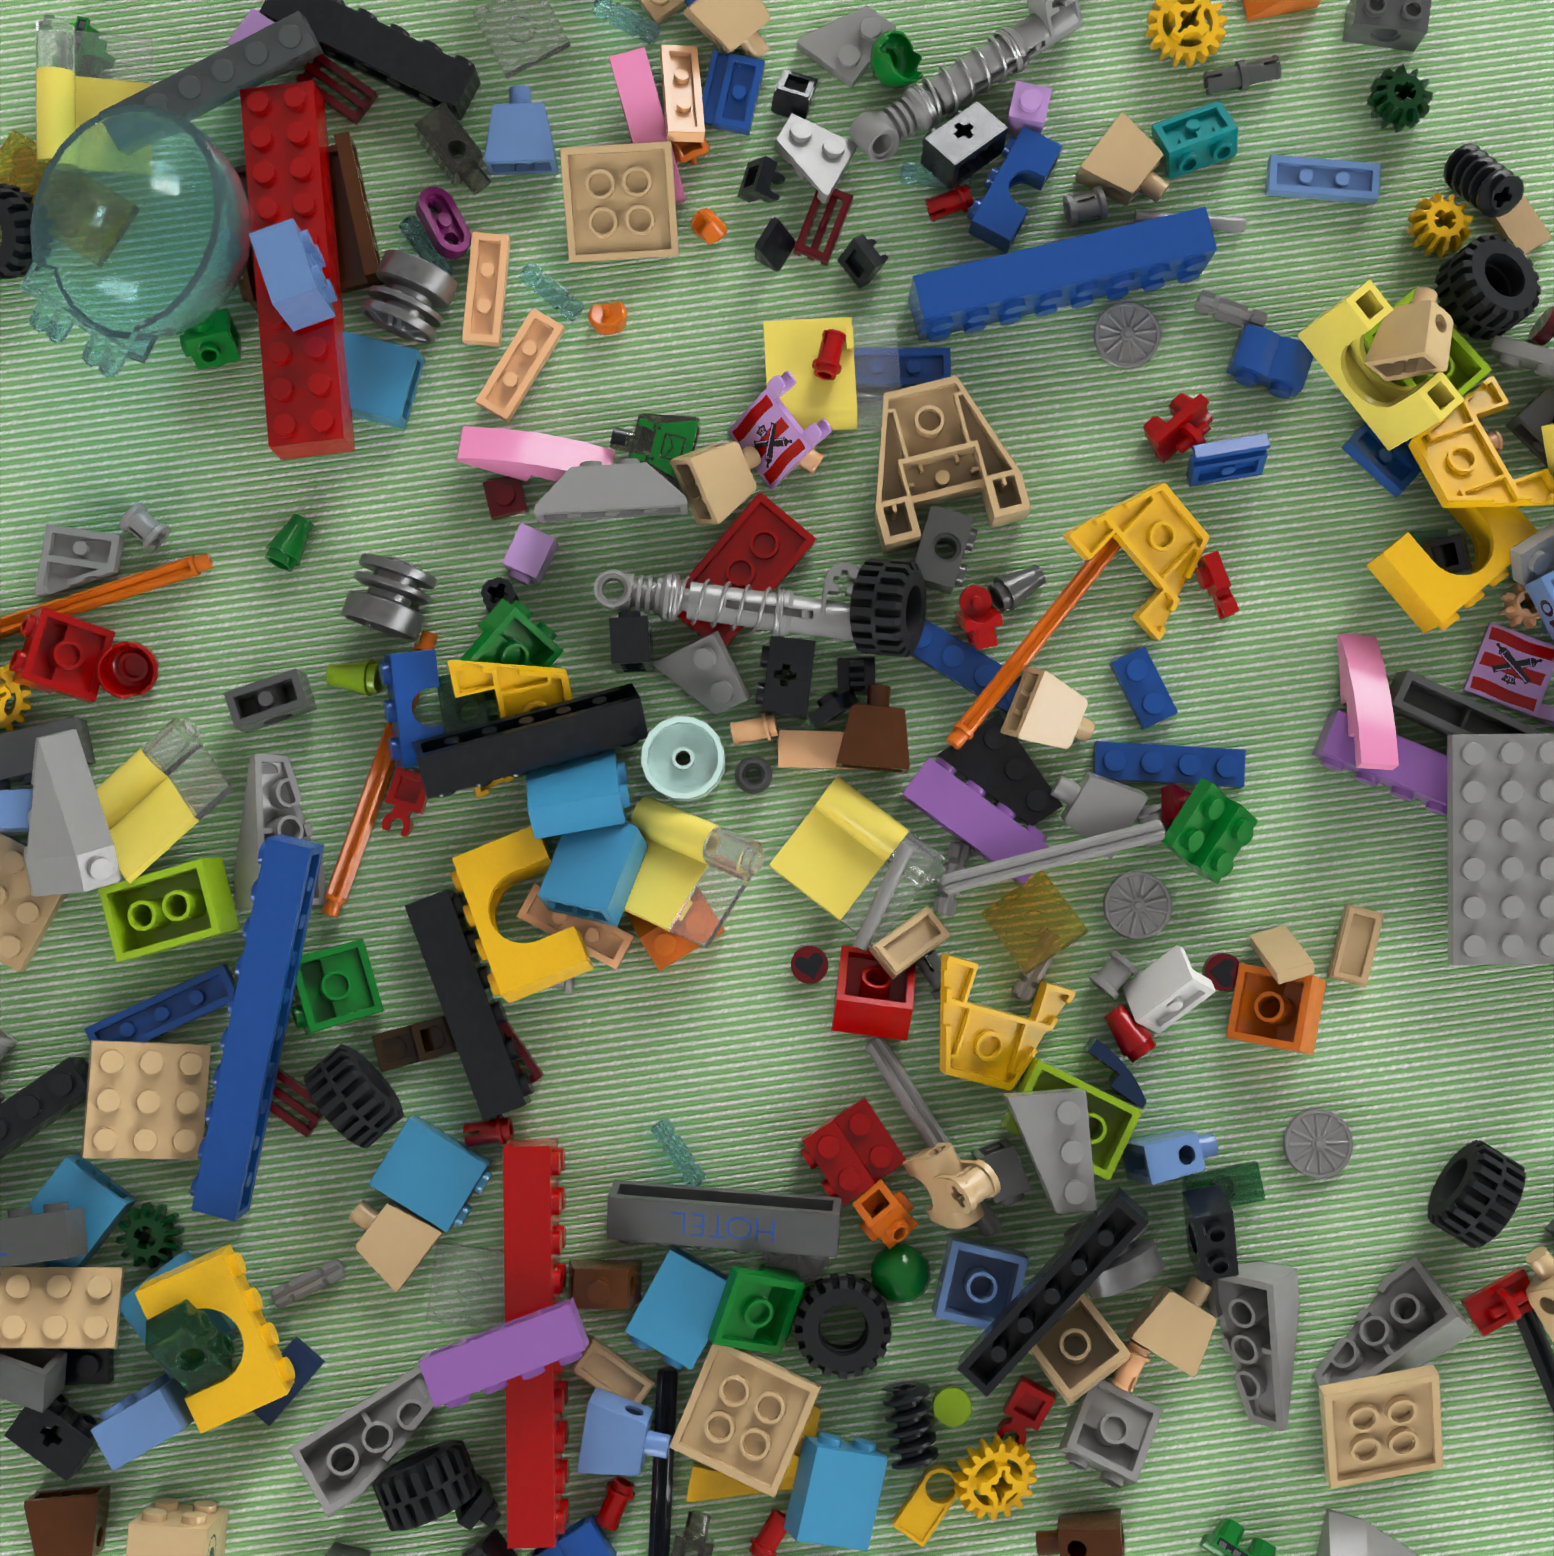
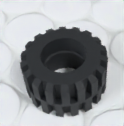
M0 184V226L2 229L0 280L24 277L30 274L29 270H36L41 265L38 258H45L47 250L43 248L44 243H49V235L45 234L44 227L49 226L46 218L41 219L40 213L43 210L39 203L32 204L33 196L28 192H20V187Z
M1484 235L1471 241L1439 268L1440 273L1435 278V283L1438 287L1435 288V291L1440 299L1439 306L1452 317L1457 330L1461 333L1467 332L1469 337L1474 339L1481 337L1482 340H1490L1495 335L1501 336L1534 312V308L1538 306L1540 301L1537 297L1541 294V287L1537 284V281L1540 279L1538 273L1532 268V261L1524 256V251L1521 248L1514 247L1513 243L1508 239L1502 241L1499 236L1491 235L1488 237Z
M866 560L855 579L850 602V626L856 648L863 654L909 657L918 645L925 623L926 587L919 565L914 562Z
M339 1045L304 1075L307 1092L318 1110L343 1137L362 1148H368L404 1117L400 1100L386 1079L363 1055L346 1045Z
M1474 1140L1468 1143L1446 1164L1433 1187L1428 1204L1427 1216L1430 1220L1429 1222L1471 1248L1484 1246L1502 1231L1513 1216L1524 1190L1526 1178L1524 1167L1481 1140Z
M838 1273L830 1274L828 1279L823 1280L822 1277L815 1281V1285L812 1288L808 1287L804 1291V1297L796 1309L794 1328L799 1351L803 1357L808 1359V1364L813 1369L820 1368L822 1374L828 1377L833 1373L838 1374L839 1379H847V1374L854 1373L855 1377L863 1375V1370L867 1367L872 1370L877 1366L876 1360L879 1357L883 1358L886 1354V1345L891 1340L890 1326L892 1325L885 1301L876 1288L870 1285L869 1281L864 1278L859 1280L855 1278L854 1274L846 1273V1276H838ZM850 1305L861 1311L865 1319V1330L858 1340L848 1345H835L828 1342L820 1332V1319L831 1307Z
M448 1440L422 1449L391 1465L380 1473L372 1483V1487L391 1531H404L434 1521L462 1506L478 1492L481 1484L463 1440Z

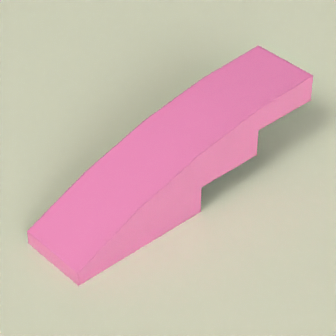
M645 47L609 56L631 142L667 141L665 119ZM672 149L676 204L685 202L686 198Z
M463 426L460 433L456 461L528 482L531 475L557 482L570 467L580 466V463L584 461H600L602 465L614 464L616 450L542 433L503 428Z
M1339 634L1337 642L1341 706H1347L1348 737H1354L1356 768L1394 770L1399 766L1396 727L1389 684L1376 636Z

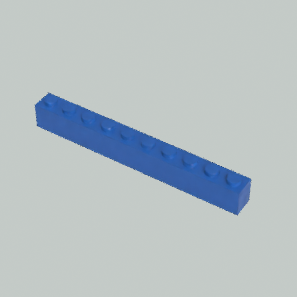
M279 834L266 838V842L260 847L258 853V863L261 864L259 878L254 882L250 893V900L254 902L251 916L248 917L243 928V938L246 939L244 952L239 956L235 967V975L239 976L236 990L231 994L228 1002V1013H231L229 1026L223 1032L220 1041V1049L224 1050L221 1064L218 1065L213 1076V1086L216 1087L214 1100L209 1104L205 1115V1122L209 1124L208 1130L198 1150V1159L201 1160L199 1173L195 1176L190 1190L191 1196H194L191 1208L193 1211L235 1222L250 1209L324 850L323 844Z

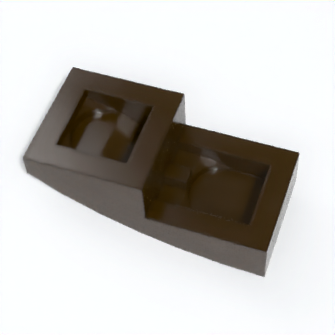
M445 1016L371 1036L380 1072L457 1052Z

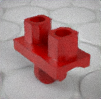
M1180 393L1169 405L1170 413L1174 417L1166 423L1160 417L1153 416L1144 424L1145 436L1153 445L1156 458L1163 464L1177 451L1183 454L1190 447L1192 448L1193 445L1207 443L1203 436L1211 430L1208 424L1213 419L1207 409L1208 399L1202 394L1193 399L1184 393Z
M980 585L966 587L959 597L961 610L954 611L956 623L966 632L968 642L973 644L975 650L997 646L995 626L1003 625L1002 614L992 606V597L986 588Z
M1521 1267L1460 1300L1478 1333L1483 1337L1511 1321L1519 1320L1523 1314L1533 1309L1526 1296V1289L1530 1284V1280L1524 1268Z

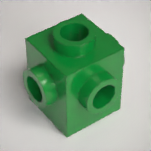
M228 308L209 313L200 312L192 317L184 318V334L180 335L181 347L186 357H192L198 370L220 367L226 363L241 360V337Z

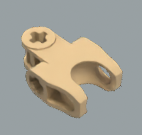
M939 1142L933 1147L917 1152L903 1162L908 1176L915 1177L921 1181L930 1193L933 1204L926 1206L925 1210L931 1222L946 1228L961 1229L979 1221L985 1215L980 1202L987 1197H994L1001 1190L996 1173L986 1162L980 1159L959 1160L951 1143Z

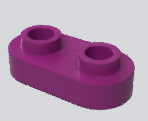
M438 187L424 189L416 202L415 210L433 247L445 258L458 259L462 257L471 244V233L453 198L447 191ZM429 208L435 209L438 214L432 213ZM446 240L452 241L454 245L448 243Z

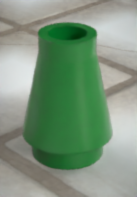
M293 514L288 523L266 546L268 550L265 555L266 560L282 570L292 572L295 566L300 565L313 524L308 519L298 514Z

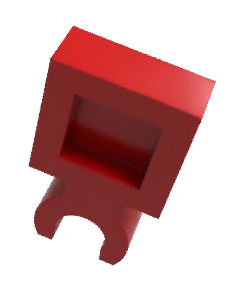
M1215 551L1204 555L1199 559L1198 568L1195 569L1196 578L1200 587L1207 589L1209 597H1213L1217 615L1221 620L1234 615L1239 611V608L1229 589L1231 583L1219 552Z
M396 767L385 799L386 803L395 806L393 812L388 813L382 821L383 830L389 831L392 822L400 819L403 822L401 836L408 837L413 830V822L410 818L413 811L423 815L428 800L420 774Z
M1021 1375L1003 1406V1413L1010 1417L1000 1421L997 1427V1435L1003 1439L1007 1431H1015L1018 1434L1015 1442L1018 1445L1022 1443L1024 1446L1027 1426L1037 1431L1039 1430L1056 1400L1055 1392Z

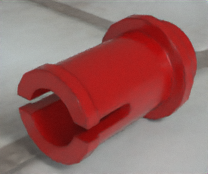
M967 184L961 187L957 185L953 190L930 199H925L926 207L928 206L927 211L931 221L935 222L940 218L961 210L964 213L968 212V208L973 205V199Z
M835 329L823 331L818 358L812 362L816 377L823 380H834L836 375L840 374L842 368L839 362L844 342L846 341V335L843 332Z
M502 1114L498 1115L494 1120L464 1123L463 1133L479 1132L478 1135L464 1137L468 1148L499 1142L500 1145H506L508 1140H513L514 1138L512 1120L510 1117L504 1118Z
M614 1476L612 1481L607 1482L605 1488L608 1492L595 1518V1522L599 1526L611 1531L618 1529L628 1501L633 1500L635 1496L633 1491L635 1485L633 1482L621 1476Z
M773 1508L771 1510V1514L758 1535L751 1537L750 1542L752 1545L749 1551L754 1556H777L775 1550L787 1533L784 1529L786 1515L778 1509Z

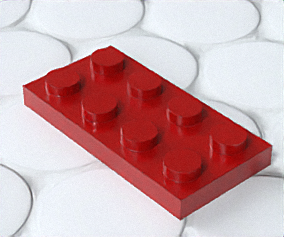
M759 492L688 576H690L692 582L704 583L707 579H710L713 585L725 586L730 581L732 587L745 589L750 584L752 590L766 591L768 587H771L772 592H774L817 542V538ZM687 581L685 588L689 589V584ZM682 611L677 616L702 638L718 630L726 648L744 628L743 626H737L733 631L730 625L717 623L712 628L710 622L698 620L692 625L690 619H686V611Z

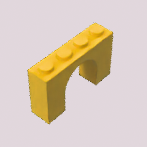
M1517 506L1447 508L1468 533L1474 546L1475 562L1469 575H1456L1440 568L1409 532L1389 545L1366 566L1424 634L1437 626L1443 631L1460 618L1456 612L1463 605L1466 609H1469L1485 596L1482 589L1487 584L1494 587L1510 574L1506 569L1511 565L1509 550L1538 532Z
M532 825L452 858L456 870L451 872V878L458 893L464 892L468 903L463 906L465 917L470 927L476 925L480 937L475 940L477 951L482 961L488 960L492 973L487 974L488 982L494 995L500 994L509 1004L594 969L582 935L575 926L530 943L510 941L502 937L499 932L497 909L502 897L517 883L546 872L552 860L546 839H535Z
M227 1244L147 1280L135 1292L151 1328L191 1310L206 1308L217 1310L227 1315L235 1322L241 1332L244 1345L241 1362L221 1374L194 1385L184 1398L200 1434L288 1395L294 1384L293 1379H295V1370L288 1357L283 1358L277 1345L279 1343L277 1330L271 1322H266L261 1311L263 1308L261 1296L255 1287H250L245 1277L247 1269L244 1259L239 1252L234 1253L231 1244Z

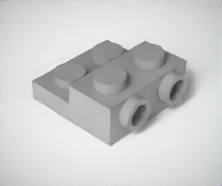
M1102 1380L1081 1397L1076 1412L1070 1416L1058 1451L1066 1454L1065 1462L1072 1467L1086 1471L1089 1466L1101 1472L1099 1479L1112 1487L1121 1488L1123 1484L1127 1486L1137 1483L1163 1410Z

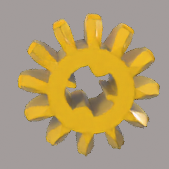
M1440 192L1434 194L1430 200L1423 198L1416 205V210H1413L1408 216V221L1412 225L1408 227L1406 235L1417 237L1412 243V248H1417L1420 245L1424 246V257L1430 256L1434 250L1439 259L1445 257L1449 251L1456 253L1463 246L1462 241H1466L1471 235L1472 231L1467 226L1472 223L1473 216L1462 213L1467 208V203H1462L1459 206L1454 204L1455 194L1449 195L1445 201ZM1438 223L1442 225L1441 228L1437 226Z

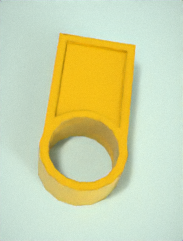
M934 1464L923 1472L921 1478L892 1519L893 1527L921 1547H924L958 1497L954 1488L947 1497L942 1499L934 1498L926 1491L925 1485L927 1480L936 1473L950 1475L954 1481V1487L957 1485L952 1477L954 1471L944 1464Z

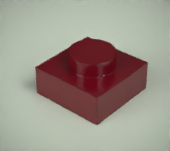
M505 476L482 482L492 520L529 512L521 480Z
M1175 784L1161 788L1163 823L1171 826L1191 793Z

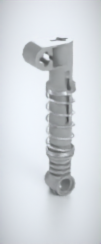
M1027 0L1030 16L1011 28L1007 26L995 31L993 36L988 35V43L980 48L972 46V53L962 59L956 56L955 64L947 69L939 67V74L928 80L923 77L922 83L925 89L914 83L904 90L903 97L899 99V102H893L891 106L885 107L883 111L878 113L866 111L860 114L851 125V140L871 161L882 163L890 159L897 151L900 141H904L908 136H912L915 134V131L921 129L930 130L934 126L939 125L942 120V114L954 115L958 111L960 104H972L977 93H989L991 84L995 82L999 84L1005 83L1010 72L1019 74V72L1027 68L1029 60L1081 28L1082 18L1079 1Z
M848 562L832 566L826 574L821 599L795 596L790 590L784 588L782 590L779 588L777 593H773L771 587H768L766 591L752 590L750 584L745 589L732 587L730 581L725 586L713 585L710 579H707L704 583L692 582L690 576H687L682 583L679 574L677 576L676 574H667L663 578L658 577L657 582H655L654 576H649L648 580H644V575H639V578L635 579V574L624 573L618 570H607L601 573L596 578L594 594L599 603L606 609L612 611H631V607H635V611H640L641 608H644L645 614H649L651 609L654 610L653 615H658L662 621H671L672 623L682 611H686V619H690L692 625L698 620L710 622L712 628L717 623L728 624L733 631L737 626L750 627L752 633H755L757 629L770 630L771 634L777 637H784L788 633L854 641L850 626V603L827 600V594L837 595L839 593V585L834 584L833 580H838L841 574H846L847 581L853 582L854 586L859 569ZM619 581L624 585L623 595L619 599L610 600L604 596L603 590L608 582ZM687 581L689 584V589L685 588ZM848 586L845 591V597H851L853 586Z

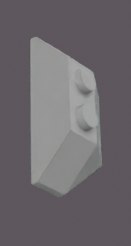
M635 458L621 459L617 461V464L602 465L600 461L591 460L581 462L580 466L570 467L534 506L535 516L539 523L689 514L687 497L647 462L640 463V460Z

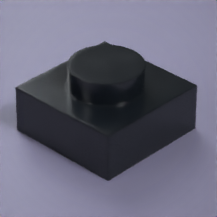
M852 689L840 695L834 690L816 702L820 708L808 717L814 727L818 728L835 720L849 710L852 704H857L860 701Z

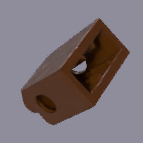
M868 685L867 705H851L836 760V767L907 774L910 762L906 714L903 708L889 707L890 686Z
M570 1259L569 1299L573 1297L577 1309H629L641 1300L642 1260Z
M110 1485L37 1491L24 1501V1509L35 1556H96L100 1553L105 1544Z
M1121 1508L1059 1515L1057 1530L1036 1531L1037 1554L1125 1556Z

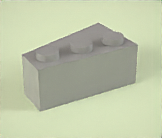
M1081 1088L1004 1093V1099L1011 1111L1051 1208L1057 1214L1097 1211L1086 1091Z

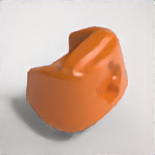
M705 137L704 143L672 142L676 163H686L690 160L691 165H696L698 163L696 157L705 155L709 151V144Z
M703 208L694 215L691 228L707 244H713L727 234L726 224L712 210Z
M619 301L594 304L589 310L588 320L597 333L603 335L616 334L626 327L627 309Z

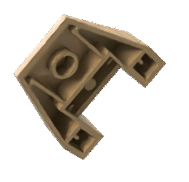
M957 375L884 393L874 522L883 555L919 546L922 535L915 509L981 493L990 528L1027 518L1031 506L1022 473Z

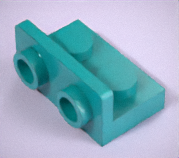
M1220 100L1152 124V137L1166 158V174L1169 179L1224 161L1237 154L1238 127Z

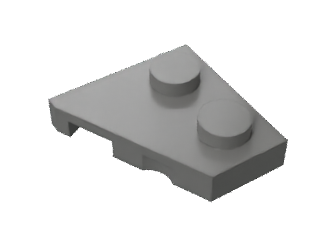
M718 630L653 662L655 668L715 715L751 698Z

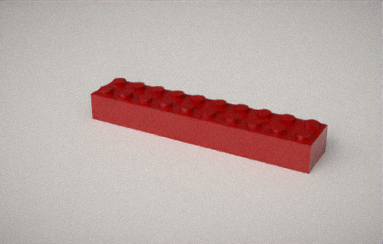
M313 80L240 89L251 233L293 218L300 230L307 229L314 245H318L326 267L322 268L325 278L331 281L337 296V301L332 303L336 317L293 332L272 305L253 249L268 445L281 460L355 451L343 338V331L345 330L325 100Z
M558 1139L512 1140L503 1147L505 1323L559 1303L562 1288L566 1287V1264H560V1254L562 1249L566 1247V1226L559 1225V1215H561V1210H565L566 1203L565 1186L559 1187V1175L561 1171L565 1170L564 1148H558ZM559 1360L545 1365L546 1371L536 1377L523 1380L522 1376L519 1375L507 1380L508 1386L505 1387L507 1549L555 1548L559 1535L565 1534L566 1523H569V1498L563 1499L565 1483L569 1482V1460L562 1459V1453H564L565 1444H568L569 1437L568 1420H562L564 1405L568 1403V1381H561L564 1365L560 1366Z

